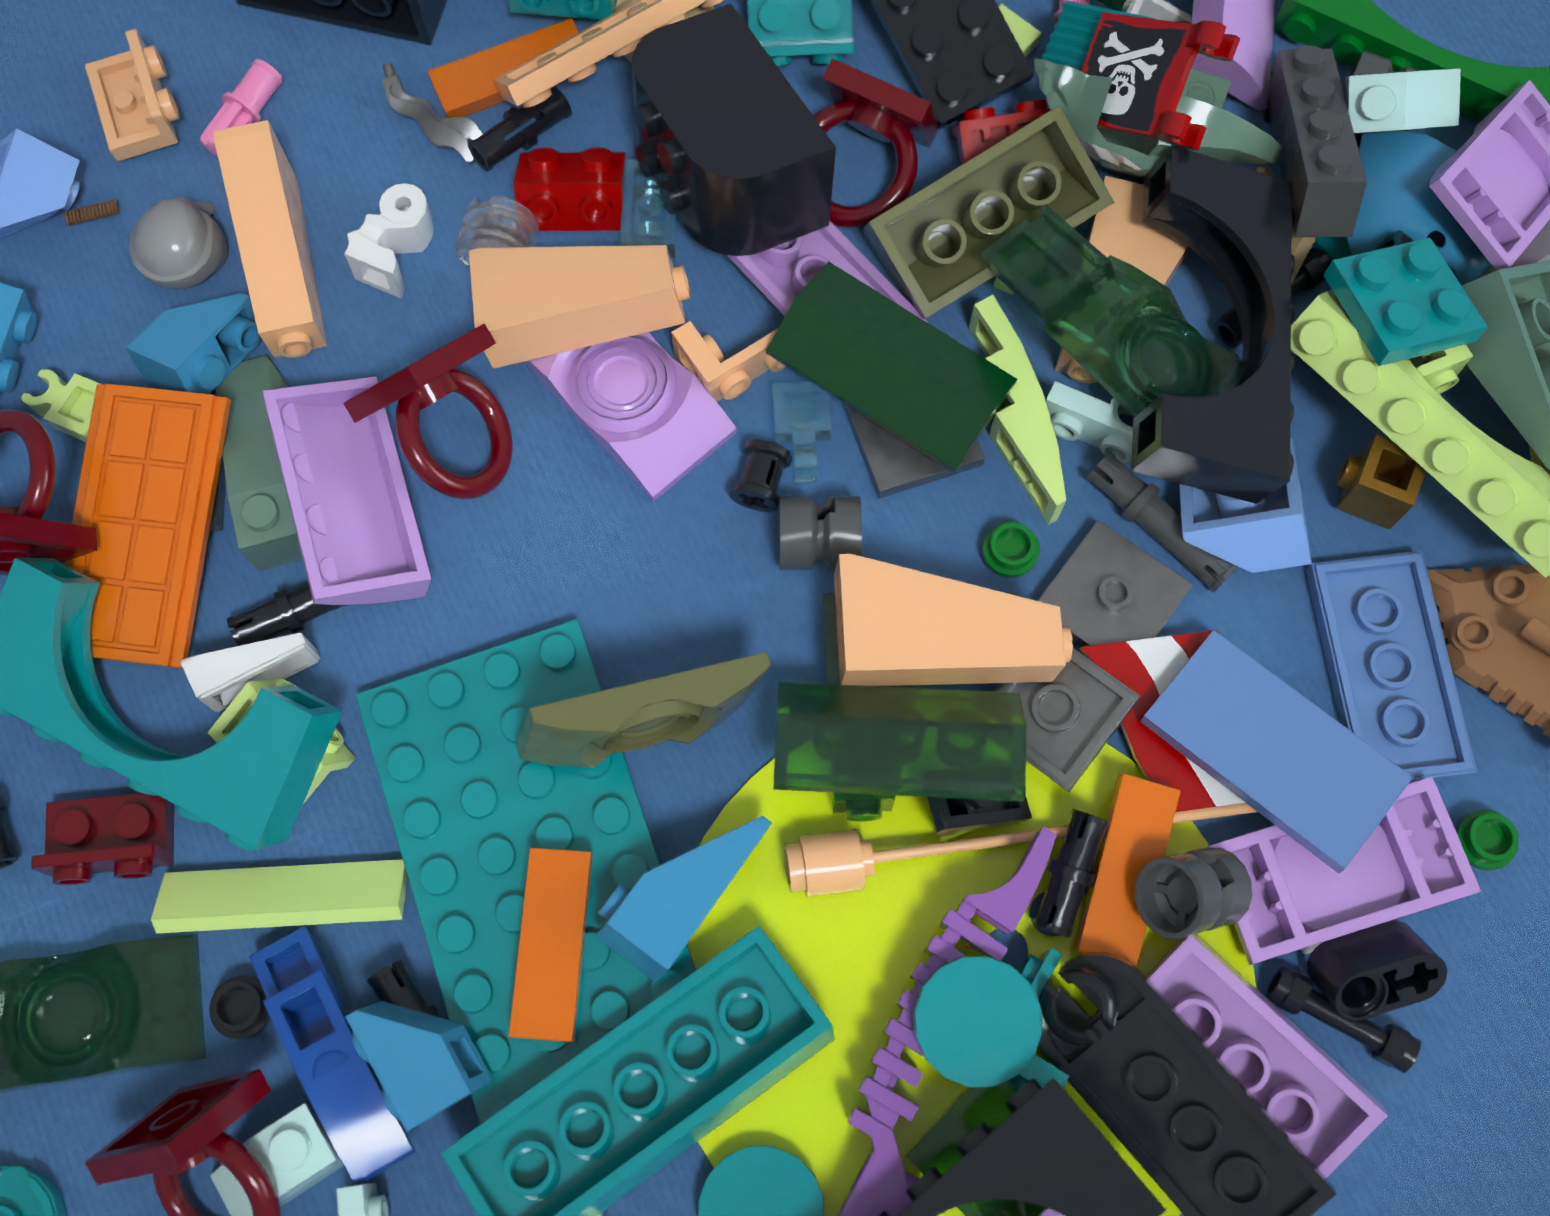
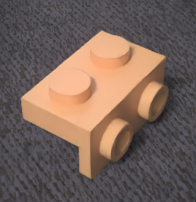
M136 29L125 32L130 51L85 64L107 144L117 162L179 143L172 122L180 119L179 111L168 87L162 89L159 80L167 76L163 60L155 45L146 47Z

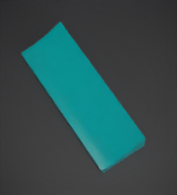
M757 926L441 1152V1155L478 1216H598L835 1040L833 1025L761 927Z

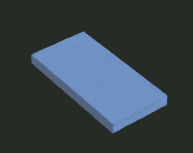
M1423 551L1310 564L1305 569L1339 723L1413 777L1410 783L1433 777L1434 781L1470 777L1477 773Z
M1215 630L1211 632L1140 721L1338 874L1346 869L1413 779L1410 774Z

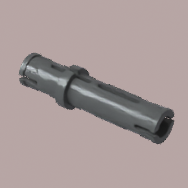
M1113 452L1107 454L1097 464L1098 468L1096 470L1093 469L1086 479L1093 482L1124 510L1121 515L1129 523L1133 520L1139 523L1208 585L1214 593L1238 566L1185 542L1182 534L1181 515L1158 495L1161 490L1153 482L1147 486L1120 462Z

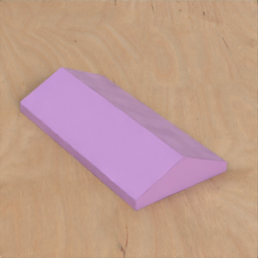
M829 221V226L756 254L745 256L727 255L784 316L787 314L797 294L828 262H831L928 323L831 221Z

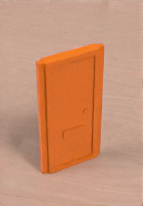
M106 383L105 385H96L72 524L96 528L97 551L65 562V565L100 583L91 617L90 645L92 658L183 669L180 661L189 656L231 406L229 398L212 394Z

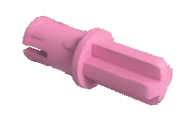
M255 59L233 92L223 94L221 99L223 106L200 137L201 144L210 153L218 157L213 131L261 121L259 112L277 87H280L283 83L279 72L267 62Z

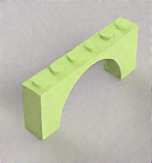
M1331 289L1318 295L1291 325V350L1541 575L1547 578L1550 575V471L1548 468L1515 454L1469 422L1432 388L1409 359L1378 366L1333 290Z

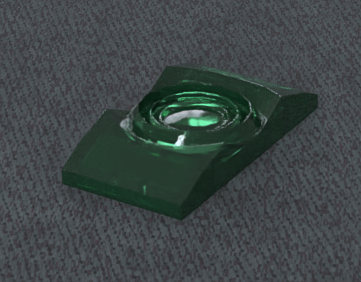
M1112 255L1102 262L1042 327L1134 417L1162 393L1184 397H1206L1229 391L1235 383L1242 362L1237 354L1205 339L1196 328L1186 321L1170 288L1135 266Z
M197 935L117 942L80 952L0 962V1093L206 1059Z

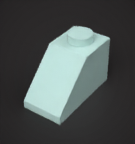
M1461 69L1410 71L1345 77V100L1354 133L1459 125Z
M311 1103L302 1104L243 1144L257 1158L270 1177L277 1193L280 1207L344 1166ZM222 1164L210 1177L230 1215L253 1216L251 1204L243 1187Z

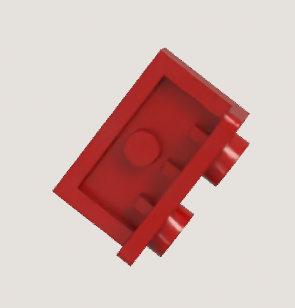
M596 147L583 152H558L552 148H538L529 153H520L513 183L519 229L521 231H622L625 228L626 152H611L609 149Z

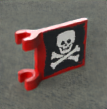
M1103 12L1081 72L1088 75L1113 78L1096 128L1154 138L1182 148L1199 150L1207 128L1200 124L1191 123L1192 117L1188 114L1175 112L1196 55L1199 53L1217 60L1232 61L1240 38L1237 35L1224 34L1226 26L1214 21H1200L1196 24Z

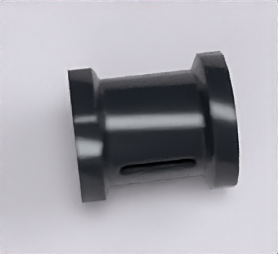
M758 439L748 440L743 447L746 460L739 483L732 485L729 493L730 498L748 509L774 512L778 509L780 498L776 493L783 470L791 466L793 457L790 455L789 450L774 442Z

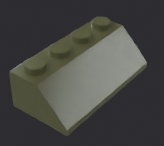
M1057 106L876 217L862 231L890 278L920 315L926 319L1115 202L1061 107Z

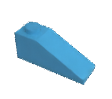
M760 816L643 873L631 889L620 882L598 911V914L607 921L595 937L655 982L669 970L772 822L764 816Z

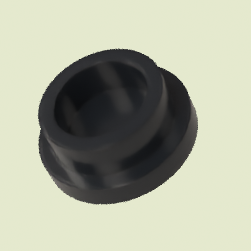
M237 976L228 979L217 988L210 1002L209 1013L211 1022L219 1033L232 1039H248L259 1034L268 1025L271 1018L263 1002L267 998L260 981L249 976Z

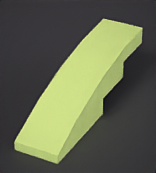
M991 295L974 304L968 330L986 355L985 359L1018 380L995 414L989 437L1047 525L1058 520L1066 502L1058 442L1043 391L1025 349L994 295Z

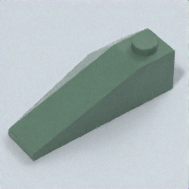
M1550 260L1499 269L1461 286L1488 326L1477 342L1466 344L1473 355L1466 365L1550 471Z
M267 355L240 362L220 385L215 388L216 396L227 397L231 400L223 448L227 497L239 550L258 571L303 560L262 399L263 390L287 388L288 386Z

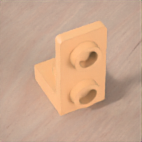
M691 321L671 332L674 357L697 377L716 402L722 398L731 400L738 397L749 388L753 379L768 370L777 372L787 367L766 354V349L778 329L725 361L714 339L709 334L702 337Z

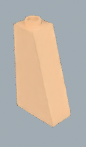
M265 120L213 131L215 147L258 334L274 358L279 356L301 357L311 352L312 349L328 346L298 179L269 121Z
M1109 176L1104 177L1103 183L1115 203L1092 216L1055 371L1066 373L1070 378L1082 383H1095L1098 381L1109 383L1190 249L1186 244L1169 233L1142 223L1143 184Z
M666 245L500 247L469 250L474 326L477 328L485 323L496 342L495 345L484 350L493 369L685 324L682 300L691 299L690 287L684 266H673Z
M839 554L834 571L840 687L1053 682L1066 666V663L1071 661L1073 650L1072 634L1068 626L1062 627L1059 606L854 554Z

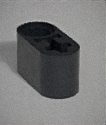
M1401 921L1385 922L1327 940L1312 951L1307 961V973L1310 979L1314 980V984L1339 1014L1349 1020H1363L1427 1000L1442 988L1447 977V967L1443 959L1408 924Z

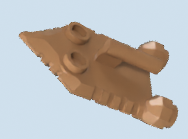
M1530 564L1511 565L1507 569H1502L1501 566L1489 567V570H1483L1482 567L1471 568V571L1467 572L1464 571V568L1428 569L1436 607L1439 610L1440 624H1443L1444 627L1442 628L1444 640H1448L1446 648L1453 674L1475 689L1480 687L1489 693L1488 697L1496 703L1503 702L1507 705L1505 709L1514 715L1518 712L1525 717L1523 721L1532 727L1536 724L1544 730L1542 733L1550 738V575L1545 578Z

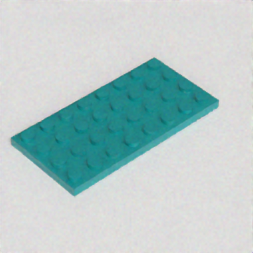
M578 619L355 694L449 1020L464 1025L494 1080L471 1094L480 1124L696 971L688 945L686 944L669 970L654 982L595 937L607 921L598 914V911L620 882L631 889L643 873L661 865L623 752L611 753L595 768L546 765L519 759L516 743L529 708L602 691ZM530 848L586 851L593 854L574 1043L509 1037Z

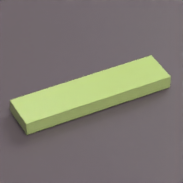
M403 859L164 873L151 922L156 934L402 920L408 876Z

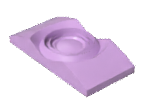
M1530 80L1517 88L1474 128V134L1436 169L1429 182V187L1496 271L1510 268L1550 219V105Z
M649 332L523 362L653 502L737 434L736 426L697 377L673 359Z
M1433 777L1407 785L1346 869L1339 874L1276 825L1208 846L1223 848L1235 854L1245 865L1250 876L1252 899L1249 910L1240 921L1234 923L1249 965L1481 892Z

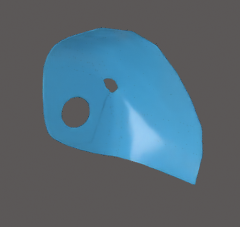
M1402 130L1362 134L1359 154L1367 184L1352 237H1347L1351 254L1356 255L1374 251L1380 243L1395 231H1403L1414 241L1426 239L1429 233L1439 231L1445 237V244L1442 248L1436 247L1446 263L1456 271L1455 277L1459 283L1464 285L1482 277L1491 267V263L1429 187L1430 179L1436 169L1452 156L1456 150L1426 134Z

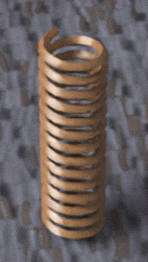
M116 199L107 200V202L103 201V203L100 202L99 204L96 203L95 205L92 204L91 206L88 205V207L84 206V208L69 209V211L66 210L61 213L64 214L66 224L74 226V223L78 224L79 222L81 224L82 222H89V220L93 221V218L95 220L101 217L104 218V215L106 217L108 215L112 216V214L115 216V214L119 215L120 212Z

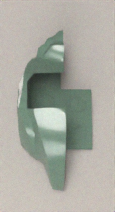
M1034 58L1035 73L1038 75L1039 86L1046 96L1050 111L1057 106L1061 107L1092 164L1144 181V176L1173 144L1154 138L1096 128L1113 78L1088 75L1066 65H1058L1047 60ZM1191 69L1175 112L1188 114L1192 117L1191 123L1203 125L1207 129L1199 150L1190 151L1232 164L1274 165L1283 147L1272 136L1250 122L1222 109L1232 81Z

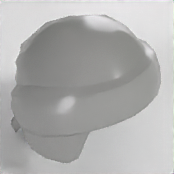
M177 197L160 200L143 213L130 233L128 252L132 263L146 280L162 288L186 289L202 283L210 274L224 266L227 258V242L223 231L210 216L215 211L213 204L201 200L191 202V199Z

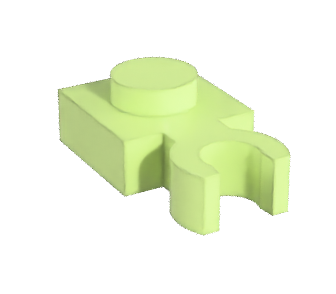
M41 369L37 375L49 385L47 391L37 397L24 393L21 397L22 401L38 415L44 416L43 419L56 430L86 442L96 385L100 383L75 373L66 384L55 372Z

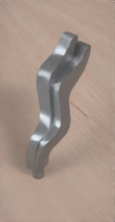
M384 64L385 77L382 78V83L393 110L401 116L417 121L433 145L442 149L456 150L468 164H474L475 160L469 151L468 141L483 135L475 122L465 117L439 116L427 99L407 95L402 88L400 77L395 75L393 64Z

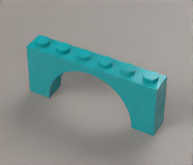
M15 557L0 594V714L18 717L31 724V731L40 738L52 742L65 743L78 750V757L91 766L112 769L128 778L126 781L127 785L135 791L147 795L160 796L176 805L175 811L182 817L199 823H209L224 831L225 839L234 846L246 850H259L262 847L287 841L342 714V710L295 685L266 687L260 689L253 705L241 722L226 737L212 747L195 755L170 752L154 746L137 736L116 715L101 690L95 673L90 645V627L94 601L100 583L54 558Z

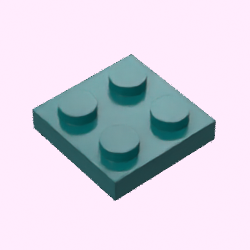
M1431 238L1332 260L1323 274L1378 366L1477 342L1488 328Z

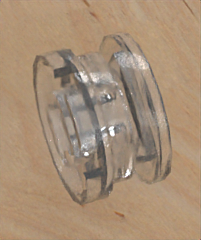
M490 195L488 202L480 203L481 201L476 198L468 203L463 215L462 227L455 244L457 256L464 265L470 268L469 250L534 247L539 233L538 220L521 203L506 197Z

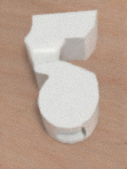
M406 183L396 184L382 194L379 202L381 214H367L362 226L358 230L347 234L349 243L344 253L356 280L401 299L403 298L405 283L395 254L423 252L430 243L434 232L433 218L424 193L415 185Z

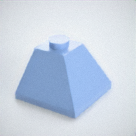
M15 129L1 140L0 239L41 223L61 209L68 210L75 201L79 191L80 183L74 180L80 160L19 129Z
M1290 438V453L1294 458V467L1290 481L1258 504L1179 484L1184 541L1251 573L1312 564L1293 438Z

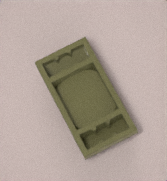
M767 652L529 708L516 743L519 759L546 765L595 768L611 753L643 749L667 740L689 744L726 720L746 701L771 666Z

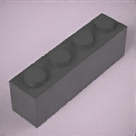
M1302 46L1298 49H1278L1269 90L1268 112L1274 139L1283 147L1278 157L1282 178L1292 182V208L1295 210L1293 230L1295 237H1352L1367 180L1333 50L1321 49L1316 46Z

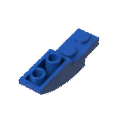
M303 926L250 955L249 958L267 999L263 1002L307 1097L353 1182L356 1185H360L415 1153L414 1146L402 1122L395 1119L384 1104L382 1098L383 1087L371 1064L364 1061L354 1048L351 1037L353 1030L345 1017L349 1015V1012L313 933L306 926Z

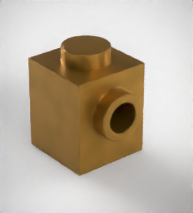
M1376 434L1358 456L1349 454L1345 459L1335 484L1343 488L1336 508L1390 530L1414 506L1426 470L1395 442Z

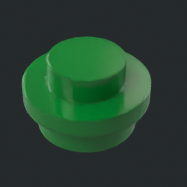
M1003 522L994 526L987 533L982 545V555L986 565L997 575L1006 578H1017L1030 572L1035 566L1040 553V546L1036 535L1027 526L1017 522Z
M1478 810L1466 815L1457 825L1456 833L1471 866L1490 871L1502 868L1514 859L1518 850V832L1513 823L1500 813L1492 810Z

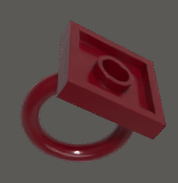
M832 58L822 79L835 103L820 110L814 115V118L825 133L837 125L848 122L851 126L872 138L886 143L892 142L896 152L897 165L895 176L888 189L879 198L868 204L852 207L831 201L830 221L833 225L846 228L865 227L876 217L906 200L917 175L918 154L915 142L930 148L939 129L931 102Z
M485 323L343 403L356 423L398 400L396 432L403 455L412 470L422 481L446 496L457 499H472L484 496L503 481L510 467L513 449L512 434L507 416L494 394L478 379L463 371L453 369L496 344ZM452 392L462 395L476 407L484 419L489 432L490 455L488 461L479 473L472 476H458L442 468L428 452L420 433V410Z
M1 409L0 436L7 432H15L23 439L29 455L30 471L27 489L20 506L0 507V574H9L15 557L54 558L63 563L97 551L96 528L42 519L48 507L55 480V456L50 437L43 425L33 415L19 409Z
M261 1069L179 1088L84 1162L97 1185L152 1174L157 1195L168 1216H204L188 1196L180 1173L193 1168L211 1156L223 1164L241 1184L251 1204L253 1216H281L277 1193L261 1163L241 1142L224 1131L272 1091Z

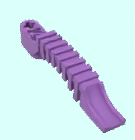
M1043 826L1040 832H1036L1019 867L1007 883L986 893L968 894L966 898H963L956 911L950 909L945 914L939 924L944 929L940 938L934 935L924 949V952L929 954L926 963L922 964L919 962L909 978L913 979L915 983L910 992L907 990L902 992L896 1003L897 1006L902 1008L897 1020L890 1018L883 1030V1033L889 1036L884 1049L877 1047L871 1058V1061L877 1064L871 1078L865 1075L858 1088L859 1092L865 1094L870 1114L854 1106L847 1119L849 1124L871 1137L873 1147L837 1216H877L884 1210L889 1216H898L912 1203V1200L905 1191L919 1178L904 1170L892 1129L900 1115L912 1122L919 1107L892 1090L898 1077L917 1087L924 1074L899 1059L904 1046L924 1056L912 1030V1010L920 986L939 967L958 957H967L954 948L958 940H961L982 956H988L998 961L1002 960L1008 948L969 921L976 914L1006 935L1009 932H1014L1038 887L1054 845L1056 834Z

